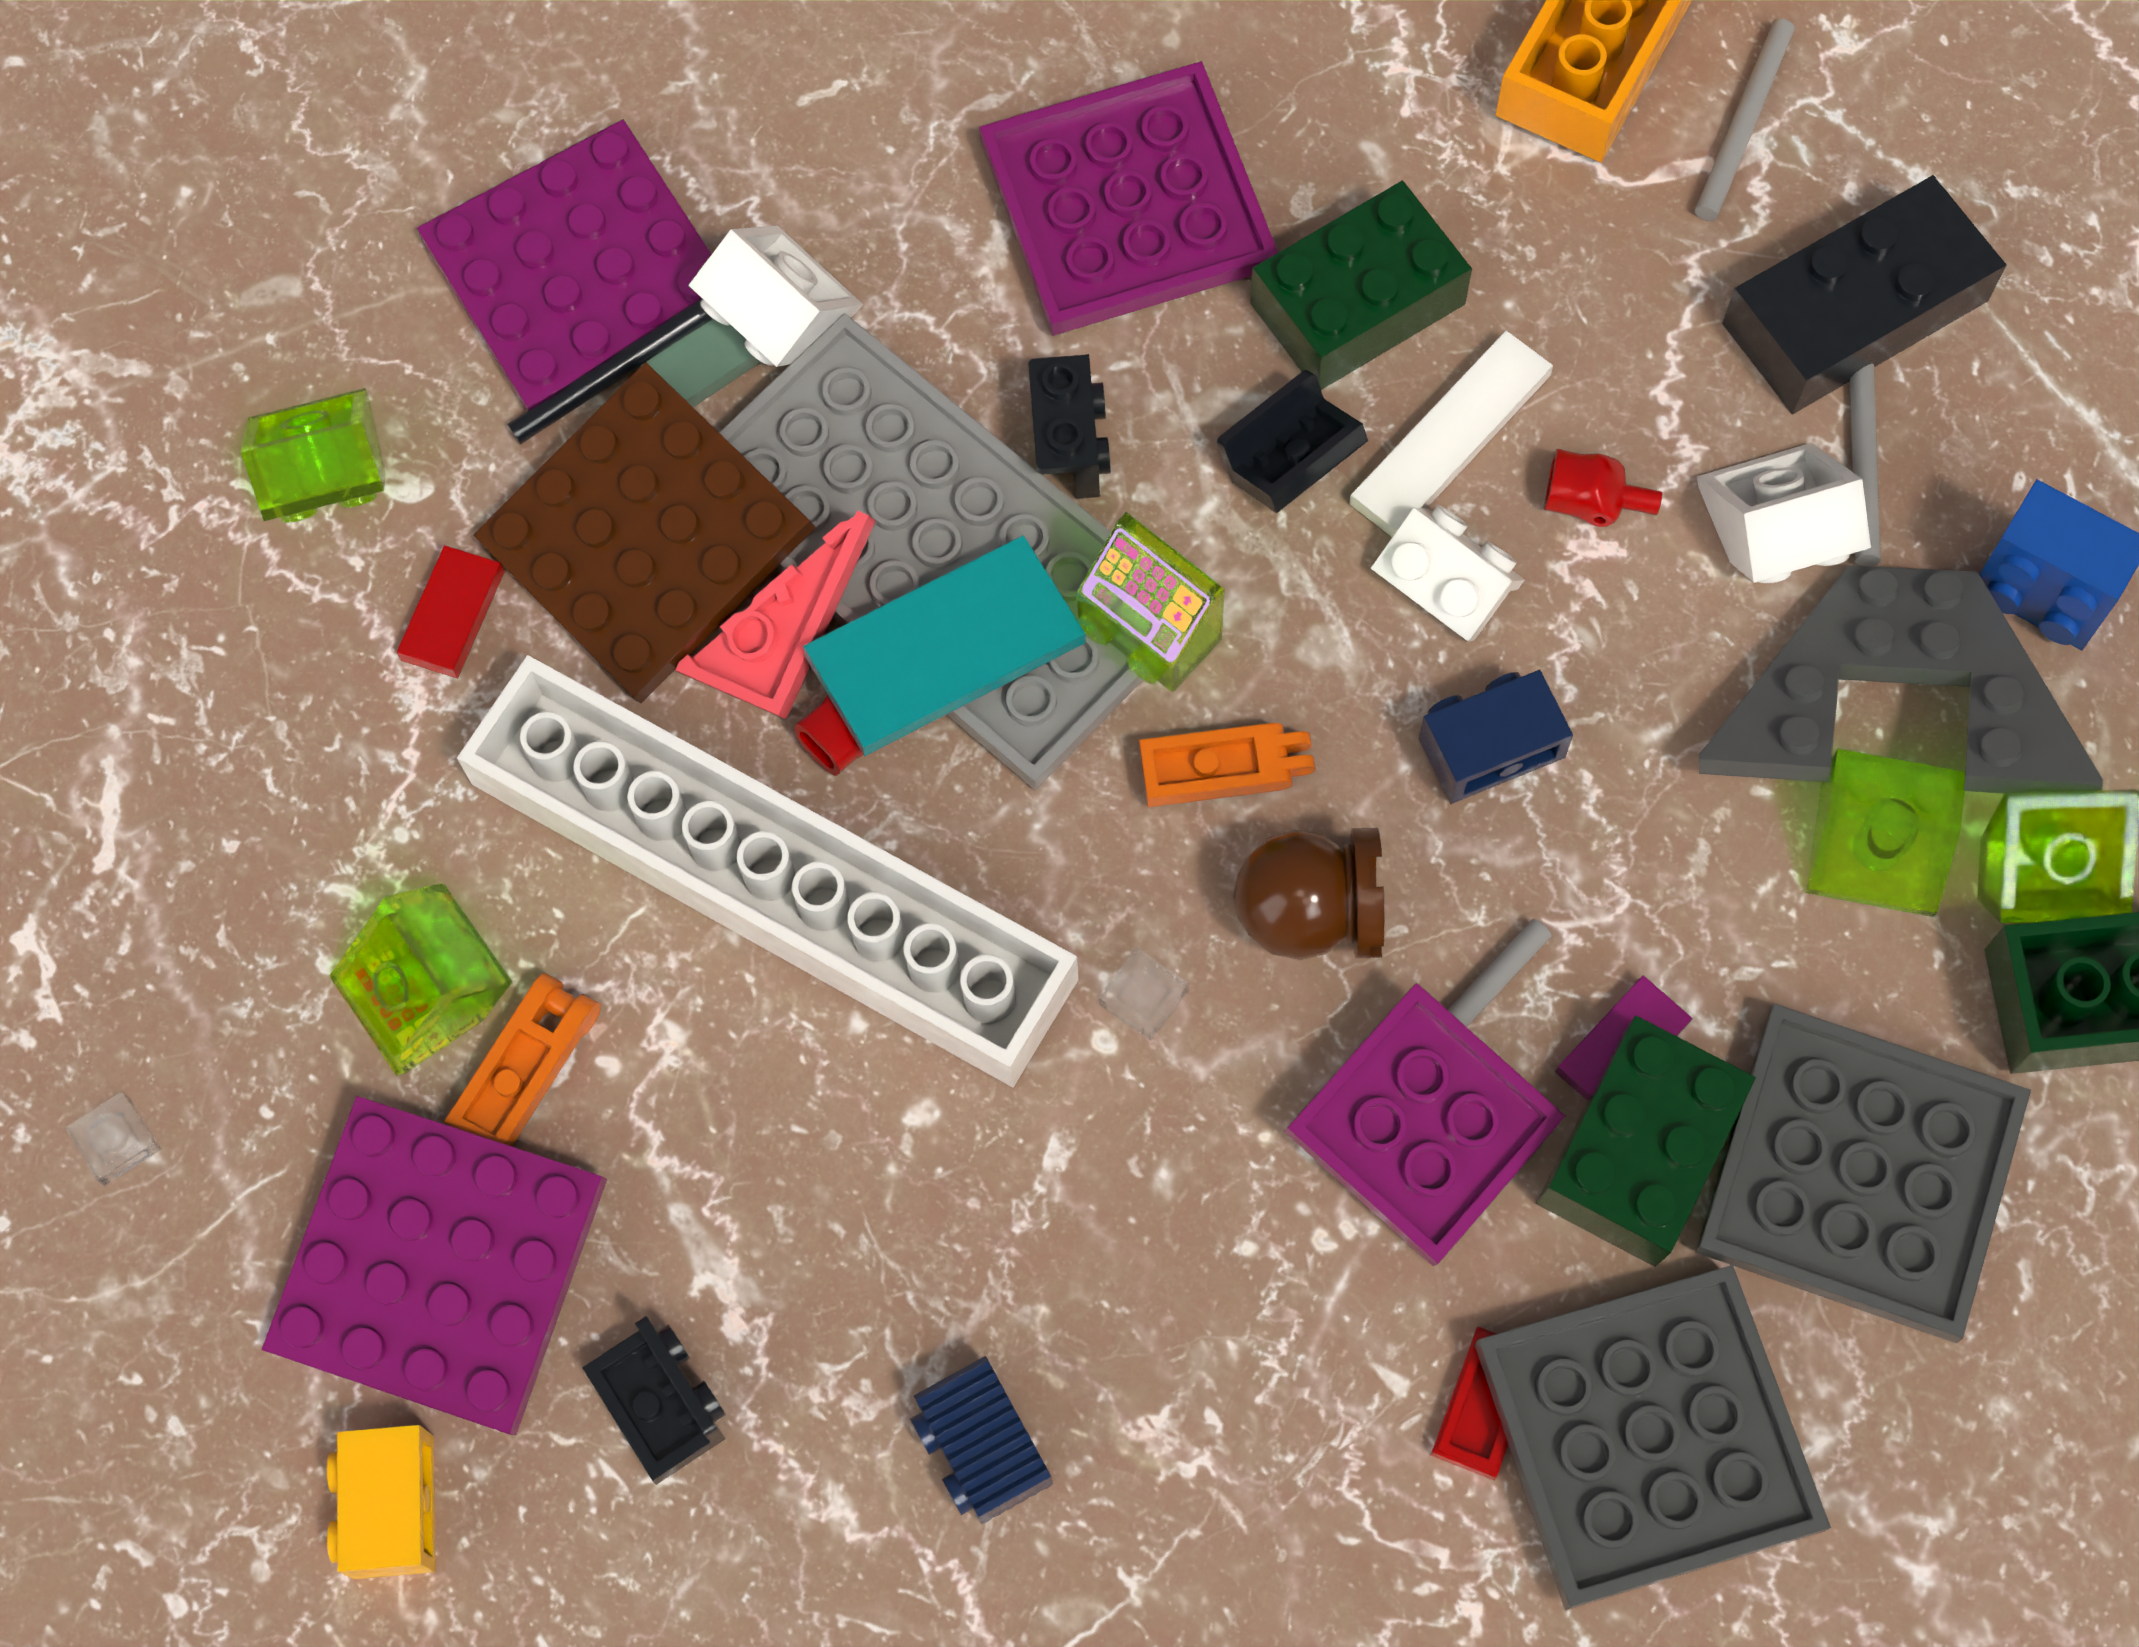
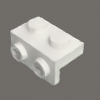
M1437 505L1434 511L1428 508L1413 507L1371 569L1468 642L1475 641L1508 593L1518 590L1525 581L1512 570L1517 561L1491 542L1486 541L1484 546L1480 547L1463 533L1468 525L1448 509Z

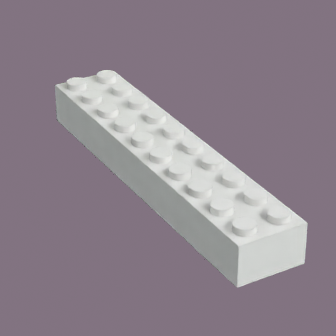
M529 655L521 663L457 757L473 786L1014 1088L1079 980L1076 955Z

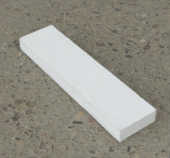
M1506 330L1351 494L1349 504L1393 537L1413 507L1428 508L1551 376L1553 365Z

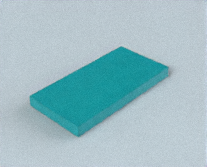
M1023 535L804 645L803 650L808 663L865 757L1085 644L1086 633Z

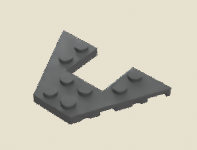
M1848 565L1699 754V774L1830 782L1839 680L1970 687L1964 791L2100 800L2103 787V778L1979 573L1975 571Z

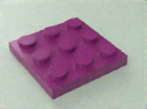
M1415 983L1289 1124L1284 1132L1432 1266H1435L1447 1255L1566 1115L1418 983Z

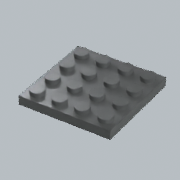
M1774 1003L1769 1010L1750 1074L1755 1076L1756 1079L1736 1118L1695 1253L1958 1343L1964 1337L2031 1089Z
M1733 1265L1478 1339L1475 1343L1481 1366L1565 1611L1819 1534L1831 1528Z

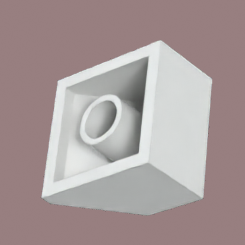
M778 225L731 229L688 285L703 299L701 306L709 316L721 324H731L747 339L744 345L756 359L766 365H775L776 367L792 364L844 313L852 318L863 305Z
M1812 443L1697 476L1698 488L1729 562L1753 583L1779 582L1787 579L1792 571L1815 564L1820 566L1840 564L1849 558V554L1871 548L1862 478Z

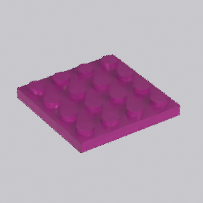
M1202 61L979 127L982 146L1052 336L1252 276V268L1278 253Z
M624 119L417 227L421 240L527 411L699 300L701 297L688 285L712 255Z
M356 1096L261 1350L500 1432L516 1435L607 1179L576 1167Z

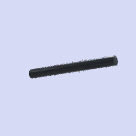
M700 298L508 423V427L519 443L522 444L641 367L646 361L711 321L713 318L701 306L703 299Z

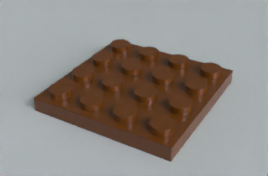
M645 362L473 536L634 699L642 703L676 669L679 661L687 654L690 655L816 527L670 384Z

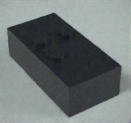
M1932 175L1735 287L1722 324L1793 415L1850 382V378L1863 367L1869 364H1874V367L1988 302L2007 265L1941 183Z

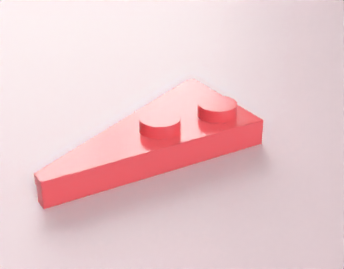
M857 511L854 517L848 521L840 522L823 537L826 543L797 568L791 564L753 597L752 603L746 610L735 613L720 626L723 632L694 657L687 654L680 660L675 671L776 716L787 719L810 668V664L804 656L803 646L825 635L876 521L869 515Z

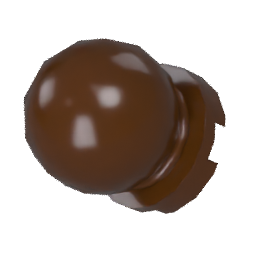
M1352 828L1350 844H1344L1343 848L1323 834L1294 830L1268 837L1245 859L1237 874L1233 899L1238 919L1248 935L1272 955L1297 960L1325 955L1344 939L1349 944L1353 943L1355 958H1382L1385 924L1384 886L1376 887V857H1382L1379 829Z

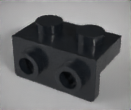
M1089 354L1031 359L1028 367L1037 472L1042 475L1073 472L1076 499L1100 497L1099 474H1111L1108 437L1096 438L1095 420L1106 419L1103 382H1091Z
M1308 370L1298 374L1217 439V445L1231 482L1275 513L1282 510L1368 442L1363 423L1325 400L1317 376Z
M645 1316L635 1323L639 1331L582 1368L651 1480L657 1485L725 1440L724 1435L715 1422L726 1414L705 1381L694 1387L691 1385L680 1367L690 1357L670 1325L668 1324L657 1331L649 1318Z

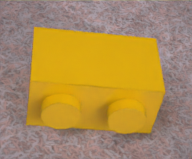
M420 1425L337 1432V1451L330 1452L327 1459L329 1490L332 1494L337 1493V1520L330 1521L327 1530V1549L330 1561L338 1563L339 1573L354 1580L435 1573L434 1435Z

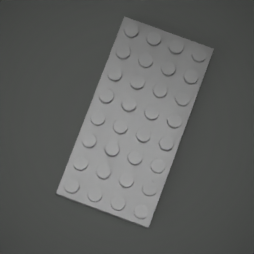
M846 313L834 322L719 432L816 527L776 567L780 573L791 564L797 568L826 543L823 537L840 522L848 521L854 517L857 511L869 515L876 521L833 615V618L842 626L1024 535L1086 633L1085 644L947 715L1035 791L1164 659V657L1083 593L1084 584L1114 533L1042 474H1039L1036 469ZM1116 536L1095 571L1094 576L1113 584L1132 596L1139 603L1141 602L1137 597L1140 591L1144 590L1150 595V599L1146 604H1141L1159 621L1162 618L1165 619L1163 613L1169 603H1175L1192 617V621L1186 631L1182 632L1179 630L1181 632V636L1177 640L1179 644L1186 637L1203 606H1200L1196 614L1192 615L1175 602L1173 596L1179 587L1175 585L1172 590L1164 585L1165 575H1163L1161 580L1153 577L1152 571L1155 568L1153 565L1148 571L1140 566L1143 557L1138 554L1137 558L1133 560L1115 546V541L1118 538ZM1128 545L1124 546L1125 552L1129 551ZM1110 549H1114L1120 554L1116 564H1113L1106 557ZM1123 558L1132 564L1128 573L1123 572L1119 568ZM1104 560L1113 566L1108 576L1100 571V566ZM1145 561V562L1143 563V566H1144V567H1147V566H1148V564L1146 563V562H1148V561ZM1136 569H1140L1145 573L1141 583L1133 578ZM1116 570L1125 575L1121 585L1112 580V575ZM1157 570L1155 573L1156 577H1158L1159 574H1161V572L1158 573L1159 570ZM1148 578L1153 579L1157 583L1154 592H1150L1145 588ZM1129 581H1133L1138 586L1134 595L1126 591V585ZM1098 582L1092 591V596L1142 636L1147 637L1153 624L1106 586ZM1150 582V583H1149V585H1150L1151 587L1147 586L1149 589L1152 588L1151 583H1153V582ZM1160 588H1164L1169 592L1165 602L1157 597V592ZM1164 591L1161 592L1162 594H1161L1160 597L1166 596V595L1164 594ZM1108 595L1112 596V598L1108 597L1110 603L1106 604L1104 601L1105 597ZM1153 600H1157L1162 605L1158 614L1149 608ZM1204 613L1198 623L1204 618ZM1162 623L1150 643L1166 655L1178 634L1165 623ZM1154 641H1156V642H1157L1158 644H1160L1163 648H1165V650L1162 649L1159 645H1157Z

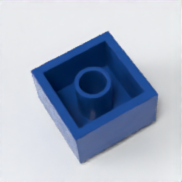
M2036 479L1979 575L2002 613L2015 614L2039 627L2042 634L2051 641L2062 645H2072L2082 651L2118 602L2139 566V533Z

